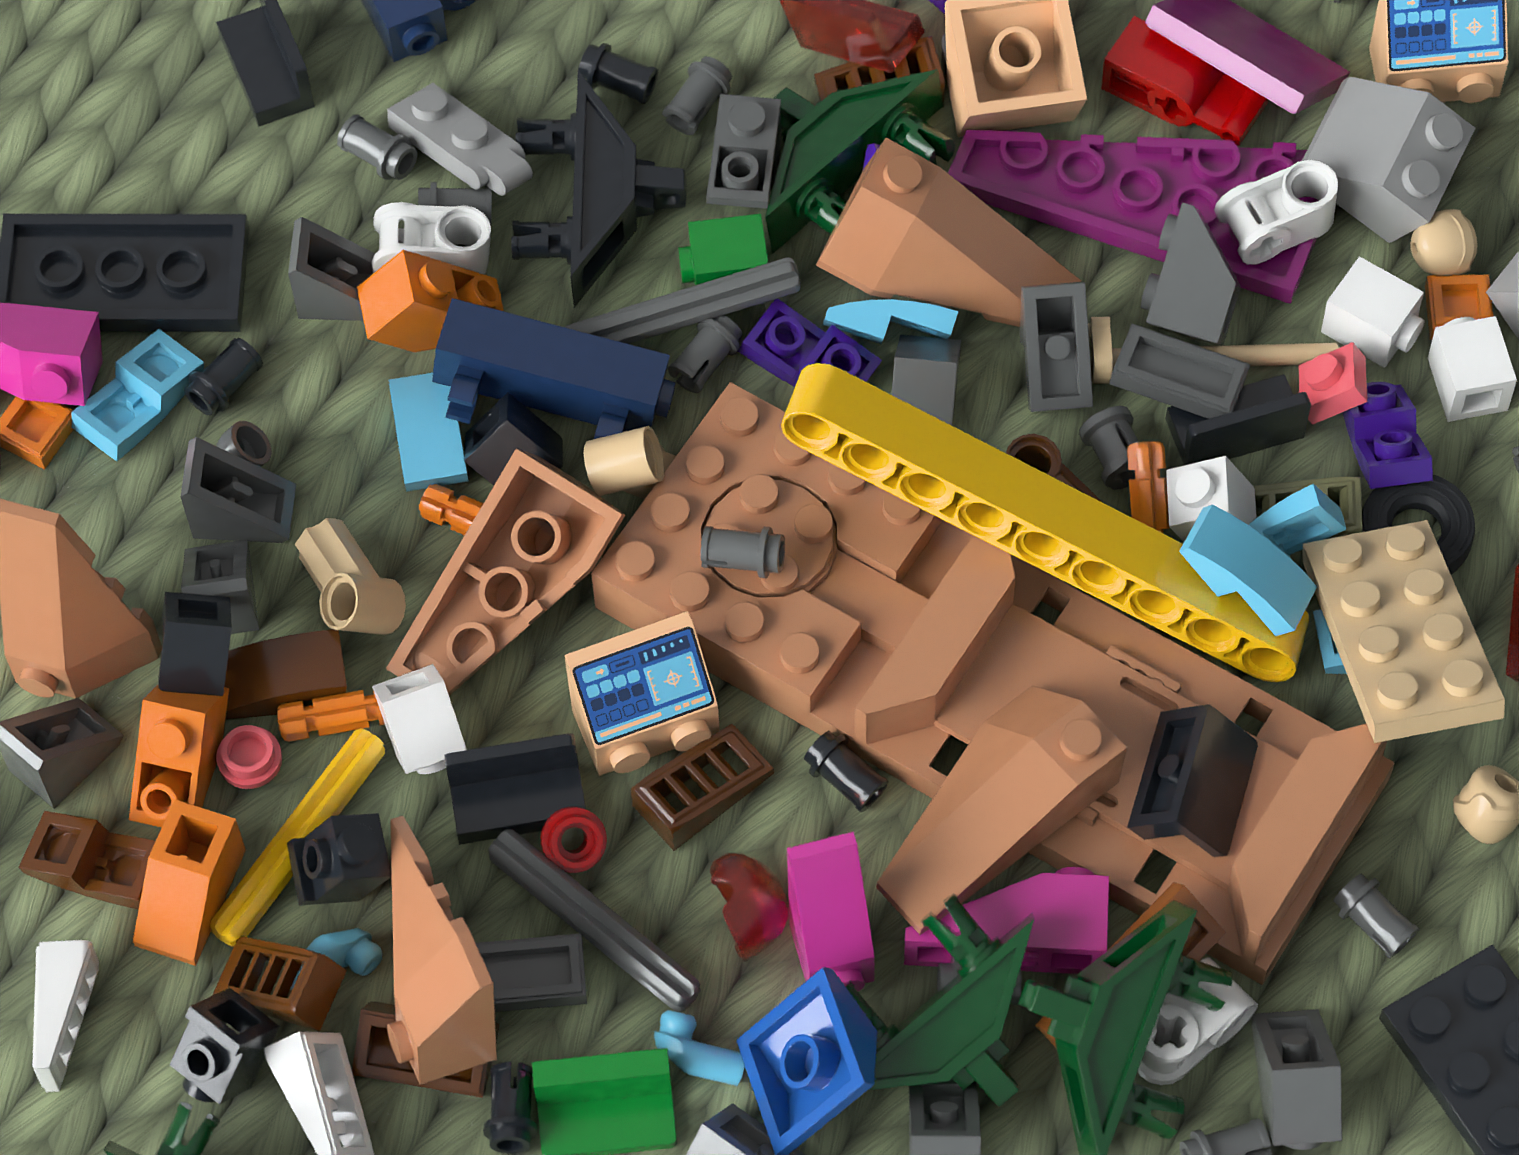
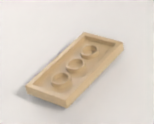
M1428 520L1303 543L1304 567L1310 579L1317 585L1315 595L1374 743L1504 718V696Z

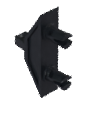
M579 70L576 113H571V119H524V117H517L516 120L518 128L516 142L523 148L525 155L566 154L571 155V160L575 161L573 216H567V222L561 223L519 222V220H513L514 237H511L513 260H519L520 258H567V263L571 264L570 279L574 308L637 231L638 217L653 215L654 210L685 207L687 192L685 169L655 166L653 161L637 159L636 145Z

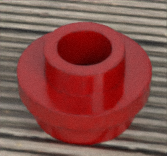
M566 807L553 813L545 822L541 832V848L544 855L563 871L579 873L592 868L600 861L606 849L607 834L601 820L591 811L582 807ZM573 827L580 828L584 834L582 844L574 850L564 849L562 846L564 832Z

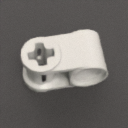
M1304 160L1255 182H1247L1231 189L1219 199L1214 211L1220 222L1229 224L1239 241L1238 253L1242 261L1246 264H1258L1273 258L1281 251L1312 238L1320 237L1328 232L1334 221L1338 180L1335 172L1328 165L1320 161ZM1307 196L1313 197L1319 201L1308 203L1303 202L1298 198Z
M396 202L383 205L376 210L373 224L375 231L379 233V251L375 253L372 260L374 273L402 250L481 274L486 273L489 260L491 226L485 214L478 209L464 205L454 207L424 206ZM400 220L404 221V228H398ZM462 244L467 245V247H461L456 245Z
M1210 957L1201 960V962L1220 968ZM1233 980L1232 986L1204 981L1199 982L1200 988L1226 1002L1218 1011H1211L1205 1006L1169 993L1166 994L1139 1066L1138 1074L1148 1082L1158 1085L1173 1084L1179 1081L1216 1047L1222 1046L1237 1034L1253 1016L1258 1004ZM1154 1041L1162 1047L1160 1048L1157 1045H1155ZM1171 1041V1042L1175 1043L1177 1047H1175L1173 1044L1168 1043V1042Z

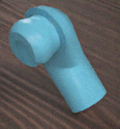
M358 928L322 934L315 938L307 947V950L326 955L341 967L350 966L354 973L362 976L374 971L382 960V950L376 943L371 942L372 935ZM298 971L295 980L291 986V990H293V987L301 971Z
M667 1010L661 1015L660 1030L654 1031L655 1044L657 1049L668 1048V1058L676 1066L691 1076L735 1086L740 1083L745 1066L740 1052L692 1040V1034L697 1024L692 1015Z

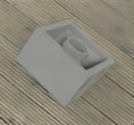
M1349 76L1342 81L1302 161L1315 160L1328 165L1335 172L1338 180L1336 204L1385 241L1391 243L1416 230L1419 226L1430 222L1472 137L1475 127L1429 92Z

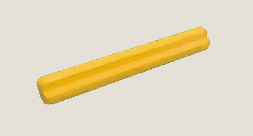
M359 728L352 733L210 922L212 933L220 941L234 947L241 936L248 937L293 877L287 842L295 838H304L329 817L339 816L385 755L384 743L376 735L363 728Z

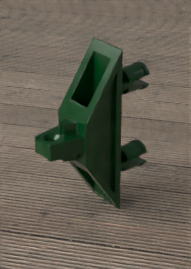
M938 69L832 92L816 104L811 103L787 87L773 98L781 99V124L784 131L781 135L785 144L765 216L772 253L778 250L810 221L815 222L820 228L831 235L847 203L840 195L859 179L863 171L868 144L875 143L881 145L884 139L888 138L937 165L935 155L949 162L955 150L954 140L943 135L926 122L943 107Z
M953 893L944 899V905L958 926L959 932H955L931 911L921 920V923L929 928L960 965L956 971L958 975L897 1027L895 1024L887 1027L854 988L855 985L851 981L844 985L877 1030L874 1085L868 1090L946 1082L952 1078L964 1091L976 1081L993 1102L1000 1107L1019 1091L1017 1082L999 1062L1000 1059L1010 1052V1049L1001 1040L1000 1036L1034 922V916L1031 913L1001 939L995 937L991 940L958 901L959 898Z
M1173 900L1078 973L1077 978L1068 975L1063 990L1031 979H1027L1019 1005L1028 1008L1031 1012L1052 1019L1047 1034L1055 1037L1079 1155H1107L1119 1122L1158 1134L1164 1139H1171L1178 1131L1152 1116L1151 1111L1159 1110L1184 1115V1100L1181 1097L1170 1096L1133 1083L1167 993L1205 1006L1208 1010L1218 1011L1226 1002L1200 988L1199 982L1204 981L1232 986V973L1230 970L1217 968L1181 955L1197 910Z

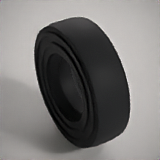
M1433 475V481L1375 488L1365 501L1362 509V532L1392 527L1394 518L1405 510L1421 509L1427 511L1438 520L1441 526L1442 534L1437 544L1450 574L1452 575L1467 559L1475 537L1474 514L1465 495L1451 482L1436 475Z

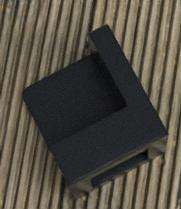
M508 392L465 433L464 462L492 485H495L515 449L538 455L559 469L563 467L562 437Z
M165 592L162 612L163 642L158 676L159 689L165 692L223 696L232 630L230 597Z

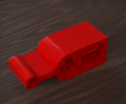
M1134 16L1104 58L1101 89L1168 123L1182 127L1195 123L1220 136L1222 140H1233L1236 146L1239 147L1268 104V99L1147 27L1148 25L1144 20Z

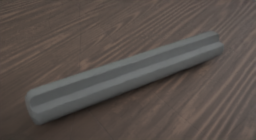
M786 257L572 323L565 328L631 344L696 324L709 318L712 319L797 293L801 289V278L794 260Z
M506 829L492 842L488 849L489 858L492 863L579 934H582L584 938L672 1010L683 1012L695 1001L701 991L697 978L517 832Z

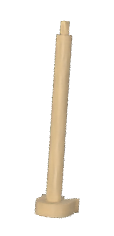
M1110 316L1091 317L1090 323H1088L1092 384H1109L1112 370L1122 348H1112ZM1337 343L1199 346L1250 364V366L1301 365L1321 354H1326L1340 348Z

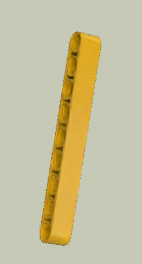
M815 363L807 365L801 370L781 423L783 434L798 447L1252 677L1268 682H1281L1293 677L1297 669L1309 624V614L1306 610L1295 631L1275 636L1237 591L1217 597L1179 552L1183 543L840 368L829 364Z

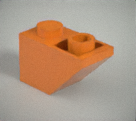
M402 250L357 286L367 339L414 353L436 348L452 298L504 311L497 278L407 250Z
M157 685L143 699L129 812L130 821L162 828L174 799L202 808L217 764V750L224 736L229 688L224 687L223 696L165 692L161 691Z
M174 799L148 857L133 937L135 947L196 966L211 932L210 922L222 906L246 851L235 818Z

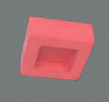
M1353 342L1299 365V393L1306 392L1309 397L1311 407L1308 420L1312 425L1367 402L1366 357Z

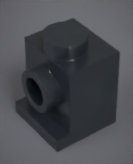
M379 813L331 816L306 837L291 839L287 842L299 906L356 902L392 876Z
M229 987L189 1007L185 1017L190 1021L170 1063L171 1067L185 1077L183 1080L185 1091L193 1098L203 1102L216 1101L218 1104H221L250 1089L266 1057L264 1048L272 1044L280 1027ZM226 1024H229L231 1027H233L236 1031L239 1032V1034L232 1030Z

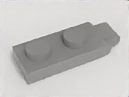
M434 83L429 84L387 109L388 126L397 134H403L408 137L412 145L473 189L477 190L486 185L498 195L503 196L530 180L533 176L532 169L525 160L524 150L519 143Z

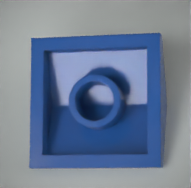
M822 967L736 1040L775 1155H789L874 1085L877 1030L831 968Z

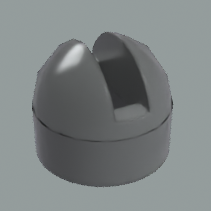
M238 421L221 435L216 444L217 447L259 467L267 463L272 454L271 445L265 433L258 426L248 421Z

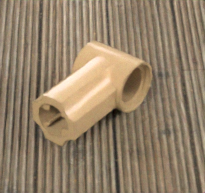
M650 426L589 440L584 445V462L587 476L592 488L599 496L623 491L645 499L656 483L663 481L664 472L676 457L665 452Z
M325 518L321 523L305 528L295 546L300 552L299 559L321 592L319 605L324 623L331 629L377 635L393 633L400 626L406 608L405 594L401 585L393 579L378 576L342 520Z

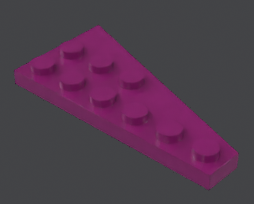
M967 130L948 171L949 175L987 205L1161 262L1165 261L1167 251L1159 249V242L1168 214L1179 215L1182 202L1193 205L1201 211L1241 288L1289 304L1292 303L1317 238L1307 240L1281 251L1267 261L1258 264H1246L1238 253L1240 243L1229 224L1220 222L1214 211L1219 199L1231 189L1247 182H1255L1302 161L1307 150H1296V143L1273 142V147L1270 149L1237 147L1233 140L1137 137L1136 143L1104 142V135L1081 134L1080 141L1047 140L1038 132ZM1307 196L1298 198L1299 200L1308 203L1319 201L1313 197Z

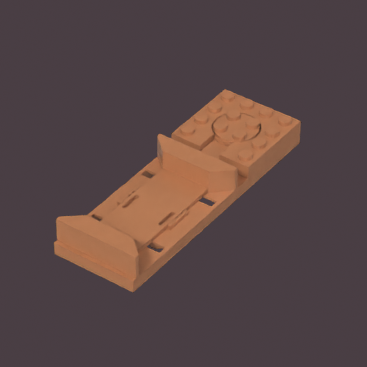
M730 382L666 469L663 481L656 483L592 571L595 608L634 630L688 611L708 672L819 735L827 731H831L837 737L841 734L849 738L847 746L860 758L932 799L947 776L930 766L951 735L969 744L984 721L1031 686L1083 701L1127 746L1119 783L1028 853L1058 870L1066 867H1080L1092 871L1094 875L1109 876L1108 898L1139 916L1173 882L1185 885L1226 931L1222 938L1206 954L1263 985L1388 783L1395 762L1383 756L1387 741L1374 743L1367 724L1336 731L1045 571L798 447L783 434L781 423L785 415L784 411ZM712 526L716 529L760 533L764 526L771 527L773 534H782L785 537V557L781 573H769L767 579L758 577L757 571L717 567L703 568L701 566L700 552L705 527ZM1041 601L1062 612L1054 625L1033 614ZM1210 704L1234 723H1236L1242 712L1265 723L1257 736L1247 732L1257 740L1258 748L1227 856L1213 857L1184 835L1144 840L1127 828L1159 715L1162 711ZM1154 850L1176 861L1157 894L1134 882Z

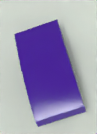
M778 298L772 302L742 342L738 351L755 364L794 387L801 370L807 365L815 363L829 364L867 382L882 361L834 325H831L824 332Z
M1388 382L1367 383V402L1342 413L1354 453L1370 489L1433 481L1432 456L1417 433L1416 408L1402 385H1393Z

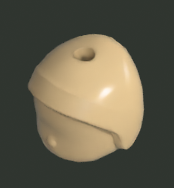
M1446 209L1434 212L1429 223L1419 226L1413 231L1410 250L1416 263L1426 273L1439 276L1462 275L1471 270V265L1477 254L1476 232L1472 223L1462 214L1461 210Z
M1484 765L1476 769L1468 783L1461 789L1460 794L1456 795L1453 799L1454 813L1458 821L1477 841L1485 844L1498 843L1508 837L1519 824V781L1504 769L1493 765Z

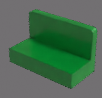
M668 1048L532 1062L542 1155H612L670 1149L676 1146L677 1138Z

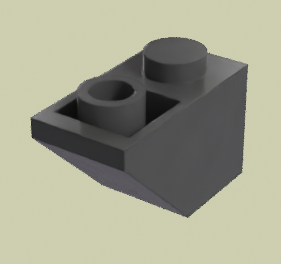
M720 94L706 195L707 204L768 209L778 171L782 142L781 99Z
M1182 202L1179 215L1169 213L1160 237L1159 249L1167 251L1161 274L1151 273L1147 280L1142 296L1141 309L1149 311L1146 320L1148 324L1217 345H1224L1241 286L1201 211L1193 205Z

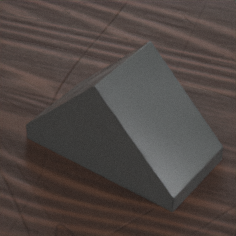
M304 217L294 221L288 272L298 318L364 321L357 286L374 274L372 260L375 253Z
M900 334L894 358L892 395L953 426L961 340Z
M198 437L189 440L180 497L193 538L232 541L247 539L251 542L283 543L289 540L296 483Z
M248 540L185 549L181 582L182 593L230 597L231 634L259 630Z
M75 698L0 721V752L8 770L55 809L119 746L124 735L80 698Z

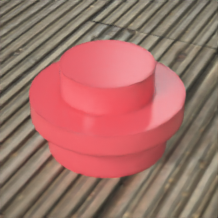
M243 725L231 730L224 737L218 747L216 760L222 777L229 784L242 789H254L266 785L278 774L282 764V751L278 740L271 732L261 727Z

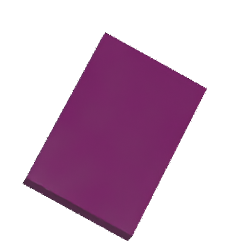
M1163 0L1152 6L1145 21L1148 25L1147 27L1292 114H1296L1337 93L1342 81L1350 74V71L1231 0Z

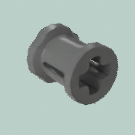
M1114 406L1104 409L1091 416L1079 429V436L1086 446L1093 447L1104 469L1101 474L1103 483L1106 487H1111L1113 490L1129 487V479H1135V470H1128L1127 448L1129 444L1139 442L1131 427L1134 417L1125 406Z

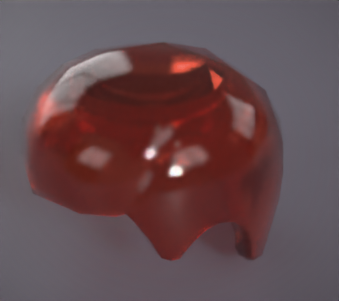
M727 852L712 862L710 868L711 883L716 885L727 902L722 913L736 943L735 949L742 961L747 962L773 945L782 935L789 917L788 899L779 879L768 866L742 852Z

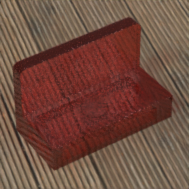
M779 0L800 47L889 73L895 70L925 33L917 14L866 0Z

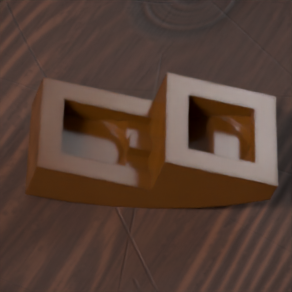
M331 629L288 635L229 650L224 686L229 688L226 720L277 715V710L281 703L301 700L312 701L313 698L346 693L347 684L339 630Z
M44 811L18 868L26 875L57 887L108 903L139 910L148 857L156 841L110 833L95 819Z

